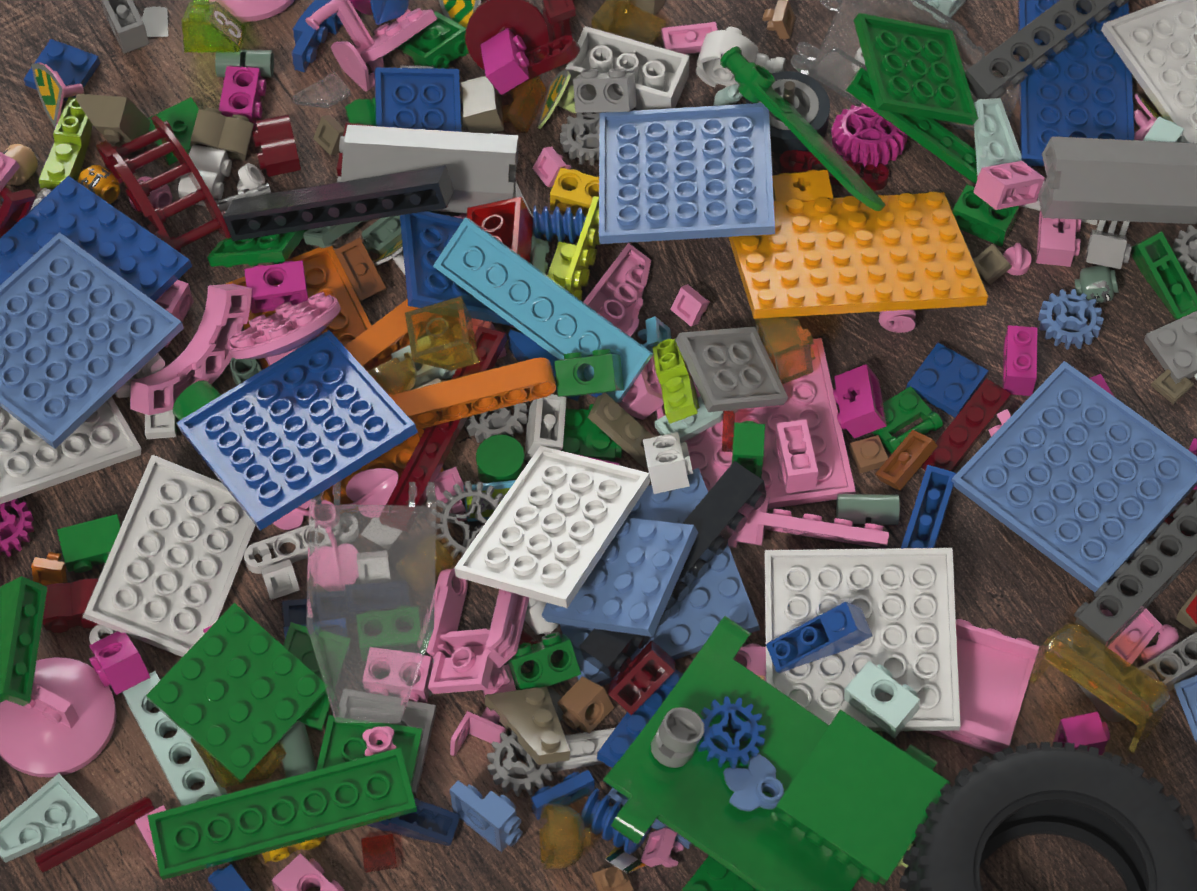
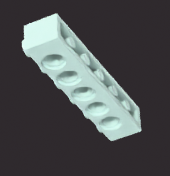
M156 671L149 673V679L123 691L128 706L181 806L228 794L221 780L217 782L213 780L210 773L214 772L215 769L207 754L201 757L197 750L199 745L163 712H150L155 705L146 698V695L160 681ZM169 731L177 732L172 738H163ZM181 757H191L185 764L177 763ZM196 782L205 783L204 786L198 790L190 789L191 786Z

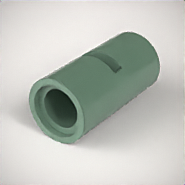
M217 49L215 55L216 76L225 77L226 67L234 66L260 68L261 78H273V50Z
M837 494V519L853 521V524H865V522L876 525L899 524V495Z
M297 722L277 744L286 778L315 771L317 768L306 726L302 722Z

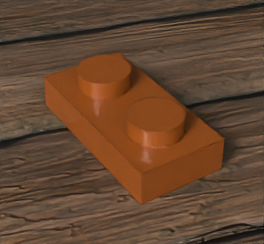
M360 237L334 250L361 303L387 290Z
M912 430L875 475L881 482L900 491L938 446L932 438Z

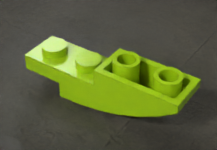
M68 98L53 132L54 144L38 179L40 188L54 189L67 176L76 181L78 179L93 124L76 98Z
M675 339L663 340L652 348L656 375L662 389L665 415L669 424L698 414L697 409L700 407L694 380Z

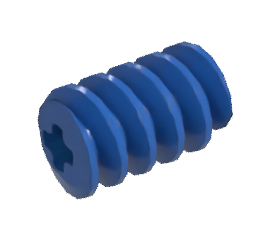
M534 205L533 234L539 239H542L545 234L549 243L553 241L555 235H557L559 242H564L566 235H568L570 243L574 244L577 237L581 234L587 216H584L582 208H578L576 215H572L570 207H567L564 215H561L559 206L555 207L553 214L549 213L547 206H544L542 213L538 214L537 207Z
M596 788L582 809L581 826L586 829L592 825V833L595 835L602 833V838L607 842L613 839L614 846L620 848L625 844L624 852L627 854L634 853L647 838L651 826L639 844L633 843L611 827L612 822L620 812L622 803L618 801L610 807L611 796L607 794L601 801L598 800L600 790Z

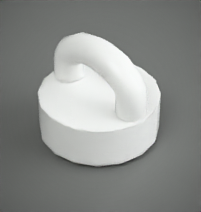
M247 163L239 169L238 191L243 190L246 192L247 190L265 185V178L255 165Z

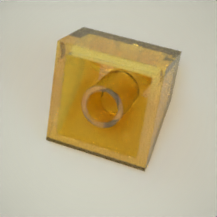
M462 296L405 313L411 354L414 362L450 371L479 363L472 318Z
M792 317L755 319L758 335L782 384L813 372L812 360H815L816 357L811 346L814 345L808 328L802 329L798 319Z

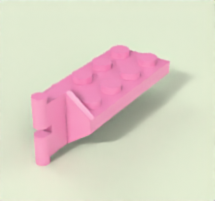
M766 496L763 504L758 509H753L747 516L744 527L739 532H734L728 539V546L737 548V542L762 546L765 530L886 549L889 532H884L881 525L865 523L864 528L853 527V521L835 518L834 523L822 522V516L814 514H804L803 518L792 517L791 511L773 509V514L768 513L770 497Z

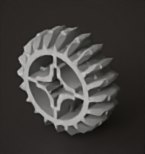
M466 481L464 485L465 491L462 492L460 486L455 484L453 485V490L456 495L452 496L446 490L443 492V495L448 500L445 504L440 500L435 502L438 507L443 509L441 513L435 511L431 513L432 517L440 518V523L431 524V529H441V533L433 538L435 541L443 538L446 540L440 547L442 551L447 550L450 546L453 548L449 556L450 558L454 559L458 552H462V558L474 541L476 534L483 528V526L479 525L478 528L474 527V531H470L469 525L458 521L457 518H470L469 514L474 513L476 520L486 524L488 520L484 519L481 515V500L483 499L489 503L495 511L499 505L498 502L503 499L504 495L502 493H499L494 498L491 497L495 489L493 486H489L484 493L482 492L483 482H477L476 489L472 490L471 482ZM473 496L466 513L462 515L449 513L456 502L462 498ZM447 522L455 523L462 527L464 539L462 546L451 537Z

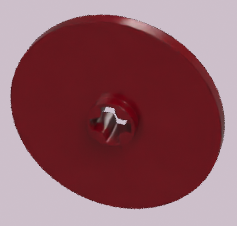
M486 0L474 10L467 23L465 38L468 52L480 68L485 70L481 44L509 28L514 36L519 35L526 45L524 53L548 43L549 37L546 21L541 12L527 0Z

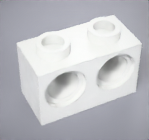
M678 432L643 439L653 493L657 494L690 487L688 475L693 474L687 442L680 443Z

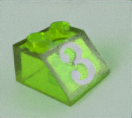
M189 1L181 21L184 53L240 52L246 34V27L217 1Z

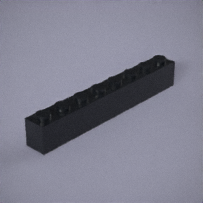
M444 165L233 199L223 218L232 241L443 209L447 208L454 188L447 167Z
M735 461L682 523L694 525L698 534L658 625H662L667 620L673 605L677 601L681 602L686 597L690 589L689 586L696 578H701L706 573L712 558L715 555H720L725 550L728 539L732 534L739 532L744 527L747 516L752 510L758 509L765 501L766 490L764 480ZM593 629L579 648L585 660L613 679L618 672L621 673L628 667L631 656L638 648L642 649L647 644L650 636Z

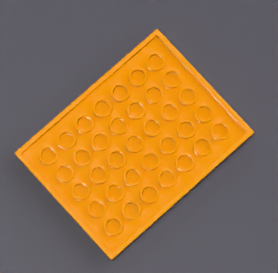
M944 192L878 195L885 203V207L881 211L871 209L854 196L833 198V200L820 197L815 201L802 202L799 199H790L787 202L774 201L775 234L728 237L754 319L986 306L988 295Z

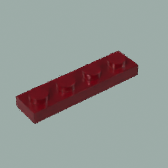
M986 378L936 441L938 447L920 468L926 471L927 465L953 472L997 417V414L1008 403L1011 393Z

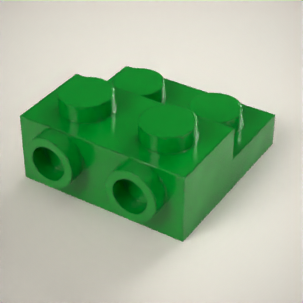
M435 11L434 14L437 20L399 45L397 49L411 56L415 66L447 69L451 61L461 56H466L469 53L465 38L466 27Z
M589 404V410L566 408L563 448L561 451L615 463L616 458H622V448L588 418L594 404Z

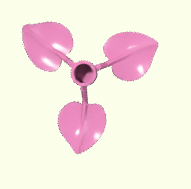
M375 468L356 474L351 478L346 487L347 496L354 501L351 504L338 503L334 506L331 502L323 500L317 502L308 511L307 509L312 503V499L273 522L276 527L291 531L302 526L305 515L312 516L320 527L326 529L332 547H321L314 553L310 562V570L314 580L328 592L344 591L345 585L355 584L359 577L357 564L358 550L352 544L338 546L332 528L337 526L340 521L339 512L341 510L354 509L358 506L363 516L379 518L398 482L399 475L396 471Z

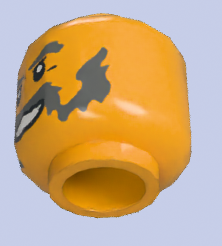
M92 165L79 174L78 182L107 203H113L119 196V182L103 166Z

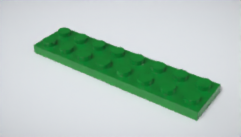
M400 747L147 815L160 877L162 880L413 813L417 811Z

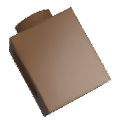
M583 676L557 702L564 713L562 716L564 722L572 729L578 727L588 734L614 709L604 687Z

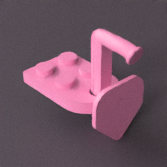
M331 0L309 18L305 19L310 27L318 30L320 29L319 25L324 20L337 13L356 47L347 41L335 42L331 45L332 52L343 71L367 92L375 86V67L384 68L382 56L437 20V17L433 10H421L418 8L410 11L407 9L392 24L388 25L386 23L374 30L375 35L373 37L370 36L350 0ZM365 63H368L373 71V73H371L370 75L368 73V68Z

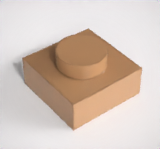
M879 435L850 443L849 449L859 473L878 469L888 459Z

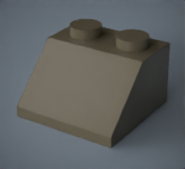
M76 95L77 102L93 126L113 146L117 145L119 147L148 133L151 121L128 97ZM144 147L137 150V152H143Z

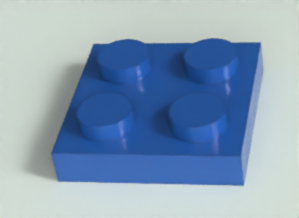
M50 39L35 63L46 64L53 71L58 72L66 86L81 83L84 88L99 66L100 60L97 55ZM31 67L24 78L26 86L37 90Z
M938 342L907 383V388L911 386L921 399L956 417L988 375V370Z

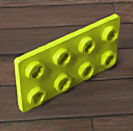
M594 196L577 245L559 242L547 274L549 278L579 300H582L581 287H586L589 280L590 271L588 267L589 265L593 266L595 263L597 252L595 246L601 245L599 242V197Z

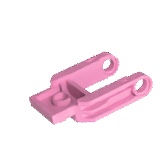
M454 569L442 570L438 577L422 641V646L434 659L428 689L434 694L487 690L492 668L502 667L517 653L529 597L499 589L490 630L457 631L467 593V580L456 577Z

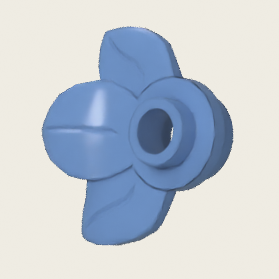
M760 754L756 758L751 756L748 769L726 768L724 770L726 785L734 792L729 802L740 810L753 811L759 807L774 809L784 794L782 784L776 779L775 767ZM762 792H769L772 798L765 796Z

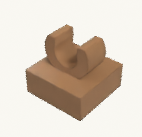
M778 0L775 10L766 9L762 19L763 21H768L767 30L776 31L780 39H790L796 17L788 0Z
M615 866L592 873V879L597 891H634L627 873Z

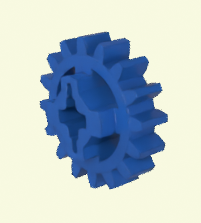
M725 697L723 705L713 700L711 710L703 708L701 712L704 718L701 719L704 724V734L701 738L703 742L699 745L698 750L699 752L708 750L709 754L706 759L708 762L713 760L714 757L719 759L718 767H722L725 761H729L731 768L735 769L738 760L747 765L750 761L748 754L756 758L759 754L756 746H763L765 739L758 735L763 734L766 727L757 725L762 715L751 714L754 706L752 704H749L746 708L742 707L741 698H738L735 704H731L729 697ZM721 715V722L709 727L711 721ZM736 715L742 717L746 722H743ZM727 724L731 729V732L736 733L733 738V741L730 738L729 733L724 732L727 727ZM751 738L750 743L739 751V743ZM714 743H717L724 751L716 747Z

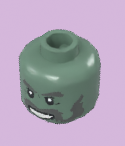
M1097 265L1083 268L1080 271V279H1074L1076 294L1078 296H1081L1082 293L1086 294V300L1088 301L1096 299V303L1108 302L1114 298V293H1118L1115 270H1110L1107 266Z

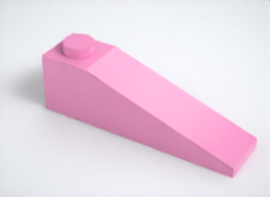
M628 243L583 301L630 337L639 324L638 315L643 304L642 295L647 284L651 259Z

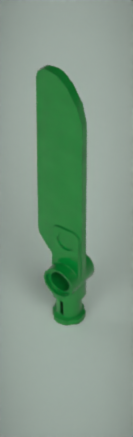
M738 46L731 48L722 56L720 65L723 68H728L735 75V81L739 84L738 90L742 96L756 104L761 102L774 116L779 118L855 198L875 211H881L885 207V203L804 117L771 87L775 82V78L768 70L760 65H756L754 62H749L742 55V50Z

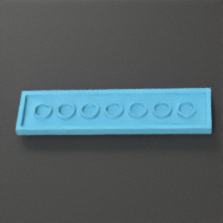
M464 218L433 265L434 268L559 360H564V354L581 352L582 357L593 356L592 351L610 349L611 354H619L621 357L624 390L606 392L617 403L623 400L653 356L652 352L469 218ZM590 364L584 369V376L588 381L594 376V369Z

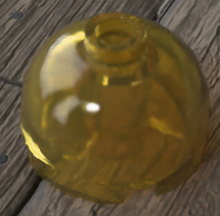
M409 352L404 354L406 360L402 362L396 357L367 371L389 396L409 391L415 386L417 369Z
M543 805L540 819H547L543 828H540L539 831L541 863H545L543 869L557 870L568 868L582 857L584 847H590V827H584L581 815L568 805Z

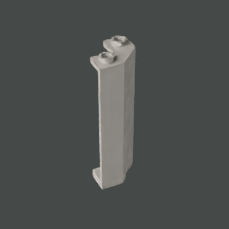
M347 125L345 136H340L339 152L343 153L342 174L338 176L337 183L446 165L454 192L447 208L431 211L467 213V208L516 198L518 135Z
M1051 136L1042 153L1047 178L1038 193V199L1043 218L1197 224V143Z

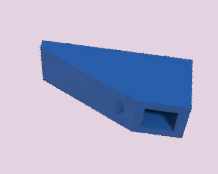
M846 601L766 643L776 672L781 673L845 651L873 635L862 608Z

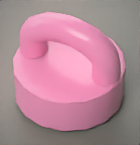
M1015 243L1013 247L1008 248L1004 252L1003 256L1012 265V268L1007 273L1018 276L1025 274L1030 269L1031 254L1020 243Z

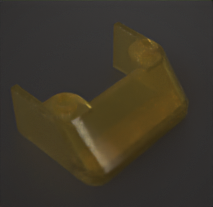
M1065 624L1043 642L1039 648L1029 679L1030 682L1035 684L1051 664L1138 726L1128 749V752L1132 755L1162 719L1170 700L1168 688L1163 682L1147 676L1090 636L1088 631L1079 624Z

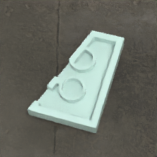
M1001 98L977 100L974 106L978 120L974 123L978 177L981 168L1022 161V155Z
M58 773L0 822V857L5 863L95 824L101 821V818Z

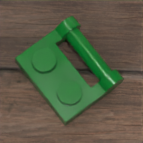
M910 386L883 403L887 426L872 433L875 436L879 435L882 445L892 455L912 430L924 435L931 430L936 431L943 427V422L940 416L933 412ZM920 417L922 418L923 422L897 438L891 436Z

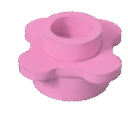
M374 727L363 733V740L366 741L367 745L365 750L366 757L397 749L393 744L394 730L391 727ZM377 741L383 742L381 745H377Z

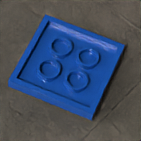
M375 67L377 127L461 132L459 69Z

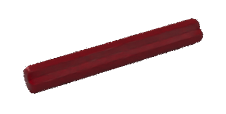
M144 797L42 851L34 857L35 862L41 872H46L136 824V819L155 810V807L149 797Z

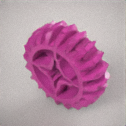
M864 103L860 107L851 105L850 110L843 109L840 115H836L831 129L832 143L836 152L843 156L844 161L852 159L853 165L857 163H862L864 167L867 164H873L877 167L878 163L887 165L889 160L896 161L897 156L902 154L905 143H907V134Z

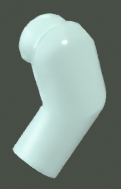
M733 84L718 91L715 95L713 106L737 103L742 97L738 90L739 84Z

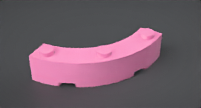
M236 284L208 286L203 318L192 341L178 358L162 370L143 378L130 380V409L146 415L163 413L173 409L178 396L191 384L205 380L212 385L233 358L228 349L230 344L229 337L241 332L243 324H247L252 288Z

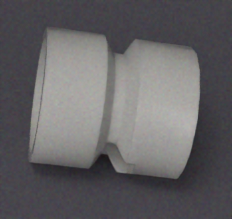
M679 707L667 712L651 742V751L654 757L667 767L677 768L688 763L704 734V724L701 718L688 708Z

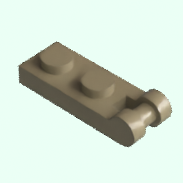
M606 392L599 395L588 418L641 466L648 468L643 448V439L657 437V435L649 433Z

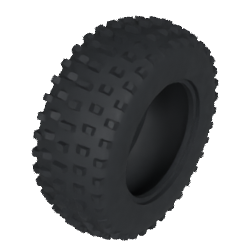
M1036 742L1028 743L1027 747L1026 745L1016 746L1015 753L1011 747H1008L993 754L994 760L992 761L988 756L980 758L979 762L972 766V772L964 768L956 775L953 787L945 784L940 790L941 797L939 798V803L931 802L925 810L928 818L925 824H919L915 831L916 837L913 841L916 844L912 845L910 851H906L902 863L909 865V867L905 868L904 876H901L899 888L906 891H982L979 876L980 867L994 851L1017 838L1035 834H1053L1075 839L1099 852L1119 873L1127 891H1197V838H1194L1196 833L1193 830L1195 826L1189 815L1182 817L1180 814V807L1182 805L1172 794L1166 797L1162 792L1164 786L1154 777L1147 780L1142 776L1145 770L1131 762L1127 766L1122 764V757L1113 756V754L1106 751L1103 756L1099 755V748L1091 746L1089 751L1088 746L1079 745L1078 749H1075L1074 743L1066 742L1064 748L1062 742H1053L1052 747L1050 742H1041L1040 748L1037 747Z

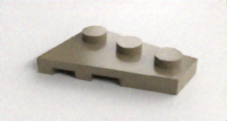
M547 686L485 695V705L490 711H496L500 716V722L505 728H511L518 736V743L538 765L570 760V749Z

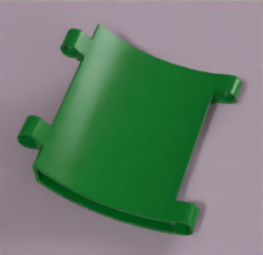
M724 616L659 709L603 780L605 783L629 799L615 817L611 827L633 843L639 844L649 827L653 826L658 819L758 891H851L861 876L859 868L851 863L849 866H846L837 861L832 856V850L824 845L817 847L804 837L806 833L795 826L791 829L782 824L777 819L778 814L774 812V809L759 807L753 811H744L736 808L729 802L734 792L726 785L724 770L731 768L730 763L725 761L722 767H718L719 759L715 757L708 762L706 760L709 754L708 750L701 752L698 750L703 740L699 741L688 763L677 768L661 764L651 751V742L666 713L671 709L679 707L688 708L694 711L701 719H704L701 712L703 708L711 710L713 700L723 705L725 697H729L731 704H735L737 699L741 698L742 707L746 708L749 704H752L754 706L751 714L762 715L757 725L765 726L766 730L758 736L764 738L765 741L763 746L756 747L759 750V754L775 767L776 779L782 784L785 793L829 727L826 722L734 660L740 648L752 633L727 616ZM721 715L715 717L709 724V727H712L713 724H719L721 722ZM736 715L743 722H746L742 717ZM727 724V727L724 732L729 733V736L733 741V738L736 733H732L731 729ZM751 738L739 743V751L750 743ZM714 743L716 747L724 751L722 747H720L717 743ZM910 744L905 752L931 770L938 763V761L913 744ZM738 760L735 768L748 769L749 763L744 765ZM762 792L765 796L772 798L769 792Z

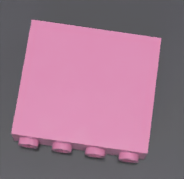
M957 619L956 638L960 731L923 732L995 754L1009 747L1039 646L1033 645L1032 642L1024 638L1014 639L1002 635L1001 632L995 629H982L972 626L966 620Z

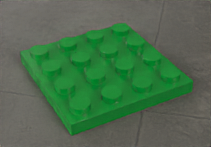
M858 13L854 18V24L878 110L966 125H973L978 120L952 30Z
M233 603L146 695V698L242 783L328 690L329 686L237 604Z

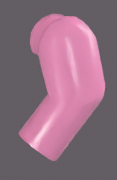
M1168 624L1161 626L1158 631L1160 634L1158 635L1157 644L1144 648L1140 653L1145 664L1177 644L1179 635L1176 628Z

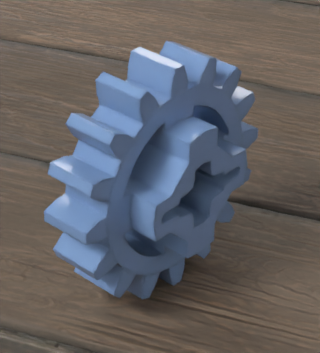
M1061 289L1058 297L1051 293L1049 300L1043 301L1038 320L1041 321L1039 329L1042 331L1046 330L1045 339L1053 337L1055 339V346L1062 342L1065 343V348L1068 350L1071 344H1075L1078 349H1081L1083 341L1088 345L1092 344L1093 337L1097 338L1099 336L1103 323V318L1100 317L1102 308H1095L1097 300L1091 299L1088 301L1086 300V294L1082 293L1081 296H1078L1075 289H1072L1070 294H1066ZM1052 313L1055 314V316H1054L1055 321H1054V322H1053V319H1052ZM1086 317L1089 319V326L1087 325Z

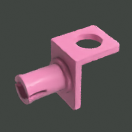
M486 707L481 717L467 711L451 738L450 755L456 756L468 734L491 744L492 742L501 743L500 733H505L506 729L498 725L500 716L496 711H490Z

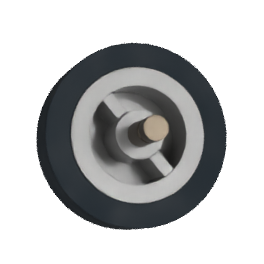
M794 71L771 73L775 78V82L771 87L824 137L829 123L830 100L823 86L812 77ZM746 99V104H753V102ZM769 111L771 151L782 154L785 151L808 150L789 128Z

